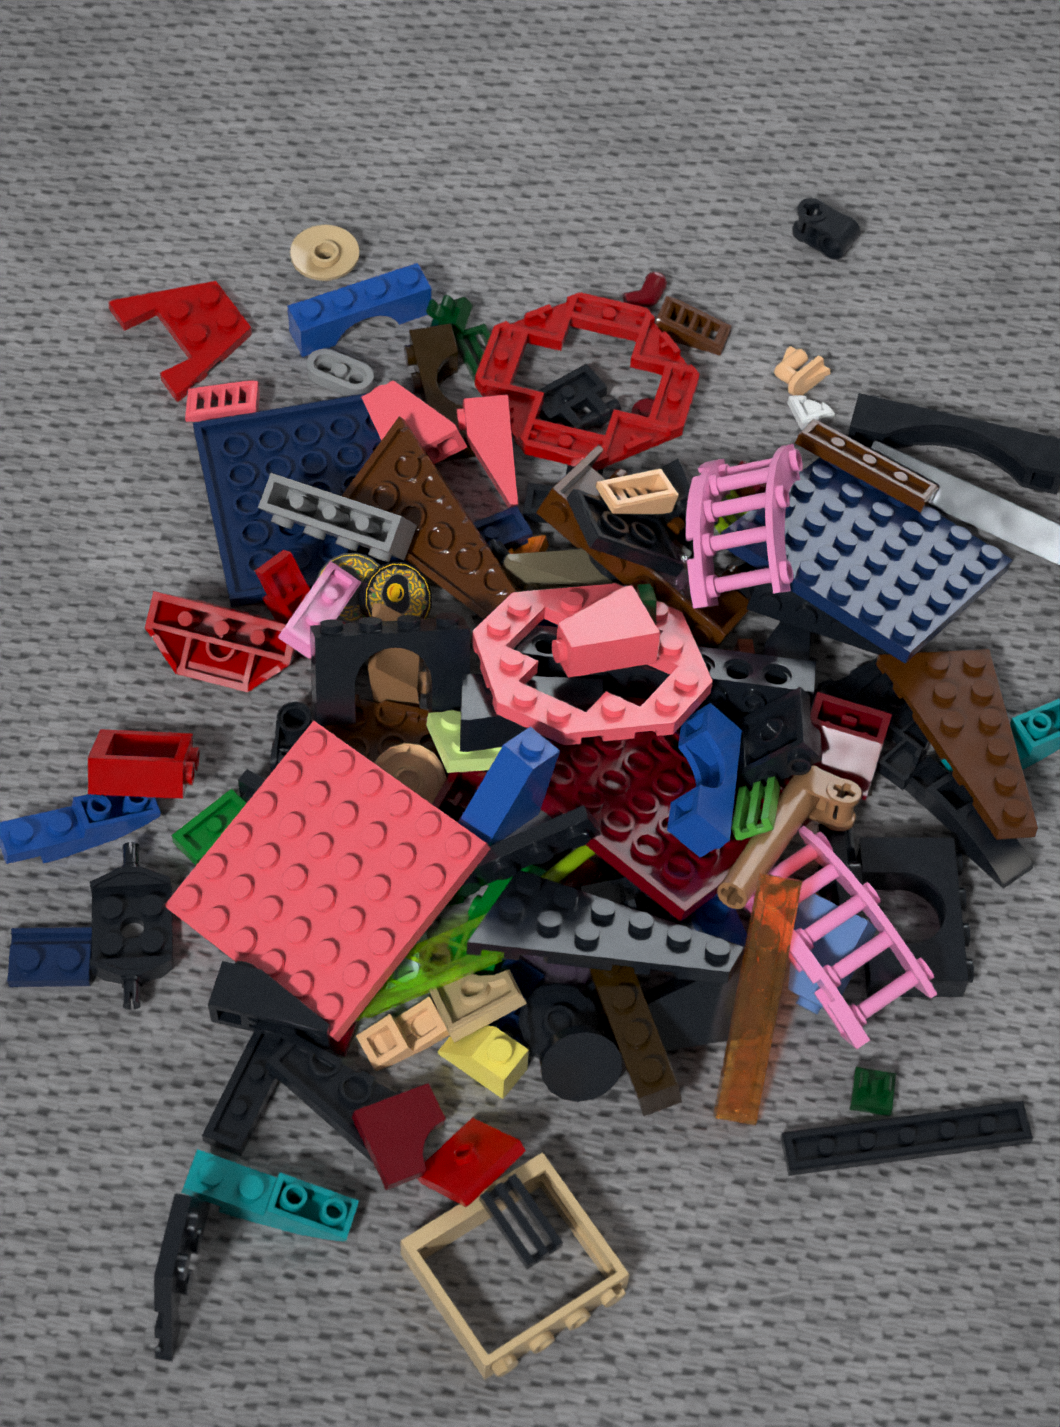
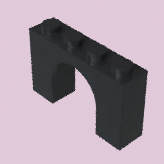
M772 583L752 586L747 610L877 655L889 654L792 591L773 594Z
M440 613L436 615V618L421 619L416 615L399 616L396 621H382L380 618L366 617L360 619L359 623L345 624L340 620L330 619L321 621L320 625L310 626L312 714L315 722L319 725L356 724L355 681L357 673L370 656L389 648H402L412 651L425 661L426 707L429 713L445 712L448 710L461 711L462 674H470V628L464 617H459L455 613Z
M860 837L855 857L856 861L861 863L863 884L868 882L874 890H904L917 894L933 907L938 916L940 930L933 937L920 943L906 944L915 959L922 958L931 969L934 978L930 982L937 992V995L934 997H963L967 984L973 982L974 965L972 959H966L965 947H969L970 927L968 923H963L962 911L966 909V890L964 887H959L958 876L962 875L963 859L961 852H955L954 838ZM890 947L864 964L867 997L872 996L906 972ZM914 986L900 997L928 996Z

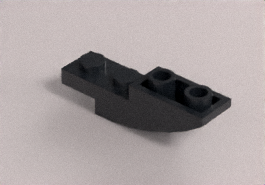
M930 756L918 764L905 790L951 831V838H954L955 845L1003 889L1032 870L1033 863L1017 838L996 840L972 805L973 798L965 786H959L952 776L953 771L948 773Z

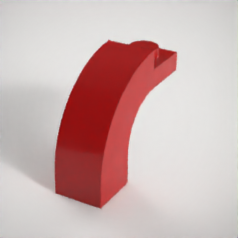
M283 549L257 568L255 573L267 594L263 597V600L275 620L287 624L310 591V588L292 553Z

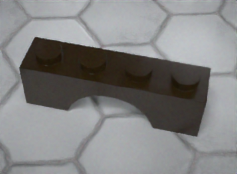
M451 324L409 330V345H404V355L407 366H413L415 371L411 373L413 393H420L423 402L453 422L458 429L456 409L463 408V405L452 402L439 389L440 385L448 377L458 372V349ZM465 430L459 432L467 448L440 462L476 457L466 441Z
M612 965V971L588 968L616 1039L643 1116L682 1103L677 1080L637 976L634 973V968Z

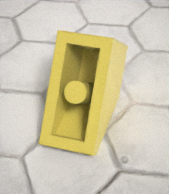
M486 1025L456 1042H453L452 1038L449 1037L438 1050L440 1056L502 1099L505 1098L528 1069L529 1050L494 1026Z

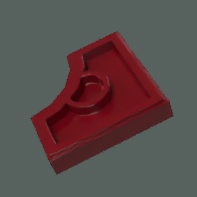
M429 1083L358 1109L352 1114L356 1128L386 1190L425 1175L424 1143L430 1133L444 1125L446 1120Z

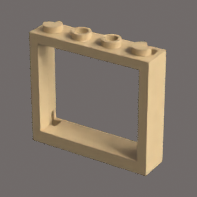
M543 1152L492 1183L483 1193L486 1191L489 1193L500 1182L503 1184L508 1181V1177L513 1174L518 1176L529 1194L541 1187L605 1280L489 1355L424 1261V1259L491 1218L479 1201L480 1196L468 1207L459 1204L400 1241L401 1256L484 1379L493 1374H496L497 1377L506 1375L518 1365L519 1361L517 1359L530 1350L534 1354L543 1351L554 1342L555 1334L566 1327L570 1331L577 1329L590 1318L589 1312L602 1304L605 1308H608L620 1301L626 1294L624 1290L628 1285L629 1273ZM512 1190L508 1192L515 1203L519 1201ZM500 1198L494 1201L500 1211L506 1209Z

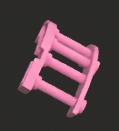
M794 444L781 446L770 459L732 467L725 464L724 459L705 462L699 466L698 471L701 475L695 476L692 479L686 512V540H693L694 558L687 560L693 609L719 605L717 597H720L721 592L772 583L773 594L791 591L790 583L793 582V570L790 561L786 560L785 510L790 505V488L794 482L800 480L799 471L803 469L801 454L798 449L794 448ZM766 483V492L721 501L726 495H730V490ZM765 508L766 526L713 536L714 523L718 521V517ZM767 541L769 568L717 577L714 574L713 556L716 555L717 551Z
M802 826L798 832L806 846L772 868L743 908L766 932L770 929L774 931L781 940L778 942L780 949L799 973L804 971L813 984L817 983L820 989L815 991L814 995L842 1038L855 1049H858L870 1041L862 1028L867 1024L866 1019L915 986V988L929 998L937 995L930 982L934 975L922 958L915 959L901 936L880 909L878 904L881 903V900L874 888L868 882L862 885L853 873L833 852L831 844L822 832L814 834L808 828ZM814 859L823 867L781 897L773 896L770 899L766 897L768 896V890ZM835 879L852 897L804 930L799 928L795 931L785 919L788 916L787 911ZM863 910L880 934L830 967L827 964L822 967L810 951L814 948L813 943ZM890 947L906 972L857 1006L854 1003L848 1006L837 989L841 985L840 980Z

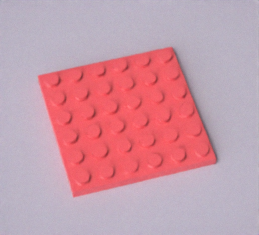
M313 721L165 903V907L233 961L248 962L257 969L263 970L330 1025L329 1035L339 1042L491 848L482 839Z

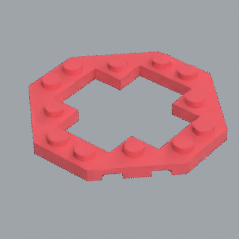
M617 583L513 592L472 631L471 644L474 652L478 653L480 669L487 688L491 690L493 696L492 704L496 714L525 728L531 726L539 734L562 745L581 744V738L601 736L603 742L635 738V732L653 731L657 736L673 735L711 693L713 681L683 613L667 606L663 602L657 601L656 626L660 632L656 663L647 665L670 676L641 707L621 697L605 692L585 712L526 685L537 674L538 660L513 649L543 619L558 625L559 622L624 587Z

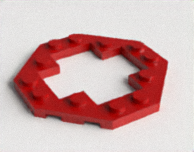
M579 292L567 297V302L555 307H551L548 304L527 312L522 320L511 324L508 321H504L494 325L475 375L474 386L482 397L508 395L512 438L525 455L576 466L599 445L604 450L592 466L597 471L682 436L700 374L692 364L688 365L681 357L680 348L666 331L662 333L654 323L655 317L648 308ZM570 326L636 342L630 360V368L662 375L649 417L614 409L605 435L539 420L538 416L543 405L544 392L512 385L527 343L562 351Z

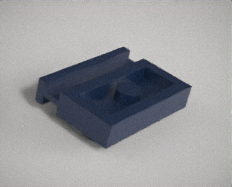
M92 927L11 928L12 939L7 976L9 987L90 986Z

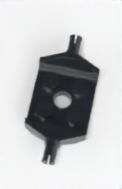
M129 842L122 845L123 866L90 881L92 893V959H90L92 974L100 979L122 984V988H124L123 1008L131 1010L132 998L135 1010L141 1007L140 987H143V983L162 978L173 969L172 912L165 906V903L172 896V883L169 876L141 867L139 865L140 845L131 842L132 852L130 853ZM131 923L140 924L144 928L142 934L136 938L123 936L122 930Z

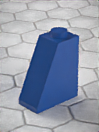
M531 726L505 743L458 823L486 842L488 846H492L535 818L540 813L560 750Z

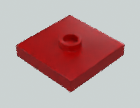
M472 1117L425 1161V1175L417 1179L422 1185L464 1207H468L526 1150L519 1139Z

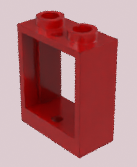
M100 729L88 756V794L183 799L187 785H193L195 771L199 769L200 750L199 747H193V733Z

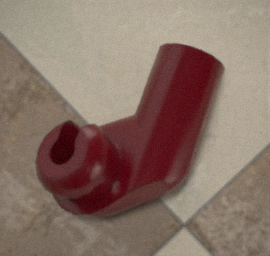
M656 271L648 273L640 290L623 293V302L641 307L657 304L667 287L666 277Z

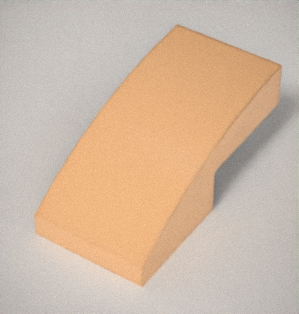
M427 997L396 1018L389 1014L356 1035L374 1070L379 1071L431 1047L448 1037L449 1033L434 1000L431 997Z

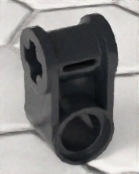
M806 198L799 203L797 207L798 219L792 227V234L798 241L809 245L832 260L841 259L861 233L858 223L853 218L838 212L816 198Z
M288 702L278 711L275 738L271 748L270 774L312 723L311 711L308 706L301 702ZM292 723L302 724L301 727L295 729L287 727Z

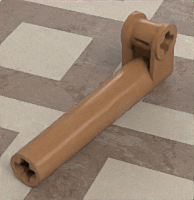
M815 765L811 766V770L807 774L793 775L779 796L774 829L752 836L717 889L719 899L726 906L733 909L745 907L807 818L835 831H846L852 828L856 819L853 810L854 806L860 802L861 788L853 781L835 776ZM845 791H848V796L844 797ZM837 813V817L834 819L833 815Z

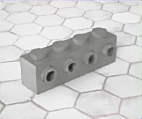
M273 473L269 476L258 506L259 509L273 515L272 523L288 529H292L294 523L304 526L303 533L321 540L325 539L326 534L336 537L335 544L353 551H357L359 545L369 548L368 555L386 562H390L391 556L405 560L417 525L402 516Z

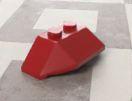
M153 591L145 629L150 637L153 638L175 674L250 692L289 667L295 651L294 648L278 638L286 623L199 600Z

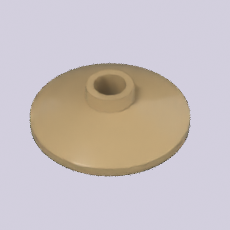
M317 225L305 229L295 237L290 248L291 261L296 270L310 279L319 281L335 280L347 275L357 265L360 254L359 245L355 237L347 230L334 225Z

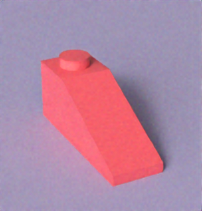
M508 395L464 398L463 408L456 409L458 430H465L466 441L507 507L517 506L518 497Z

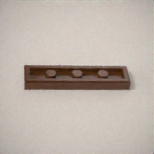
M813 419L798 434L795 442L796 445L919 512H922L932 501L939 488L936 484L816 419Z

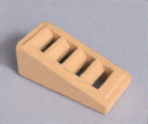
M662 469L598 481L595 486L613 514L671 513L678 498V493Z

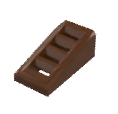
M666 296L656 319L658 328L662 333L666 331L674 342L719 356L723 352L732 329L731 325L670 296ZM684 322L689 324L688 328L683 326ZM698 327L703 328L701 334L696 332ZM711 331L717 332L714 341L709 339Z

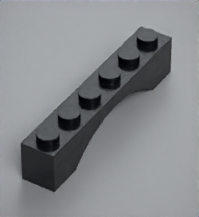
M858 393L848 437L871 449L875 440L896 449L932 445L956 448L994 463L1009 474L1021 487L1057 495L1060 486V438L1024 431L1016 427L993 424L981 419L958 416L946 411L918 407L910 403L883 399L875 395L870 396Z

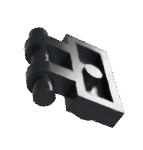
M587 363L537 390L544 392V401L539 413V417L543 421L555 424L561 421L565 426L586 431L597 424L602 426L608 423L614 409L621 411V405L618 400L612 399L607 403L602 401L601 398L607 395V386ZM585 407L591 411L580 418L575 414Z

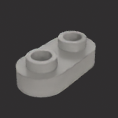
M318 349L312 352L307 359L308 377L312 382L347 397L370 393L373 390V370L369 365L331 349ZM327 369V370H330V371L325 373V372H323V371H321V370Z

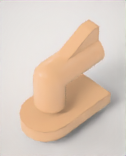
M790 346L787 348L782 362L775 367L774 373L778 379L789 384V394L793 396L804 395L822 381L825 376L830 375V369L824 366V358L818 355L801 370L796 371L808 361V356L802 349H795Z

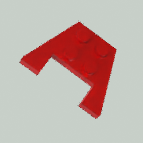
M217 281L120 298L108 302L110 312L124 331L157 316L189 358L160 372L162 383L176 402L182 400L187 395L188 389L196 382L200 383L208 376L207 372L219 361L223 362L252 335L251 326Z

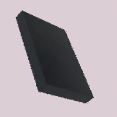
M573 489L566 498L589 548L678 577L684 569L683 563L660 518L649 514H613L603 498L578 489Z

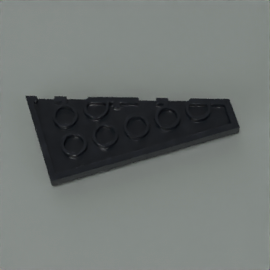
M519 870L512 877L468 940L466 954L481 956L482 950L504 952V959L519 960L520 954L543 957L547 964L612 971V965L635 967V974L650 975V970L653 969L671 971L678 979L728 984L742 960L744 947Z

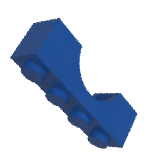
M415 263L288 305L289 332L302 357L318 349H328L336 346L339 338L347 329L364 319L375 316H387L394 319L398 324H402L428 315L426 309L431 299V286L419 264Z
M711 703L690 715L681 725L678 748L691 766L696 787L671 802L667 827L668 832L698 857H702L714 849H720L730 841L742 733L738 726Z

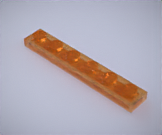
M759 873L713 1116L716 1119L756 1125L802 887V881Z

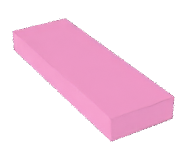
M330 561L278 638L310 659V626L320 625V622L324 620H336L361 584V581Z

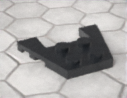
M877 660L850 670L849 676L837 681L828 679L818 683V688L814 689L811 710L817 692L892 714L886 736L897 745L878 761L876 771L901 790H904L917 768L929 741L912 718L913 711L904 698L899 699L894 692L893 682L886 673L882 674L876 666Z
M178 1193L174 1194L154 1273V1312H158L154 1331L155 1338L159 1339L158 1347L156 1346L155 1359L170 1362L173 1361L181 1328L178 1313L181 1295H189L193 1282L194 1271L189 1269L191 1254H199L211 1205V1203L205 1200Z

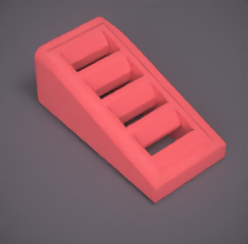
M241 381L188 389L186 422H200L258 412L260 399L259 382ZM198 399L204 400V408L197 409ZM212 400H218V406L211 407ZM226 400L232 401V404L225 405Z

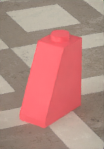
M394 380L385 385H380L370 393L362 396V400L381 441L400 416L406 421L434 464L467 448L463 437L453 422Z
M625 586L559 622L557 639L552 641V654L555 662L562 665L568 678L656 663L660 632L633 586Z

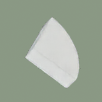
M804 395L788 397L787 404L801 430L813 419L823 424L834 421V411L824 402L820 404L806 399L807 396Z

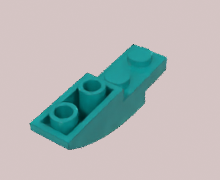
M1060 699L1011 719L1010 727L1022 770L1060 749ZM942 759L941 761L948 772L953 771L947 760Z
M199 1149L196 1150L181 1193L220 1206L219 1212L236 1218L303 1236L342 1242L347 1240L359 1200L279 1172L278 1176L274 1177Z

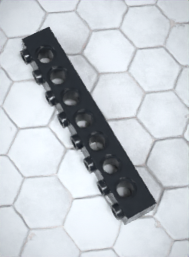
M537 625L513 649L538 660V670L535 676L568 678L562 665L555 662L552 654V641L557 639L558 627ZM697 646L713 681L711 693L699 706L705 707L711 703L718 709L751 713L802 687L810 696L811 711L816 662ZM646 664L570 678L603 679V693L609 692L613 695L648 699L670 675Z

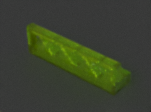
M486 914L415 944L404 959L408 958L421 964L417 976L403 983L392 978L393 972L381 987L380 992L373 997L355 1021H365L506 960L504 959V952L482 950L481 956L468 954L462 957L463 952L467 951L466 944L472 930L479 926ZM464 934L461 943L450 940ZM445 942L457 947L458 950L452 962L441 967L429 962L436 945ZM427 950L423 959L413 956ZM427 967L434 969L425 973ZM390 983L397 985L388 989Z

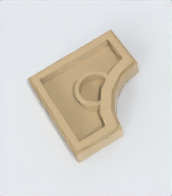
M459 964L426 982L453 1042L468 1036L527 1004L510 970L495 975L479 976L468 972L462 964Z

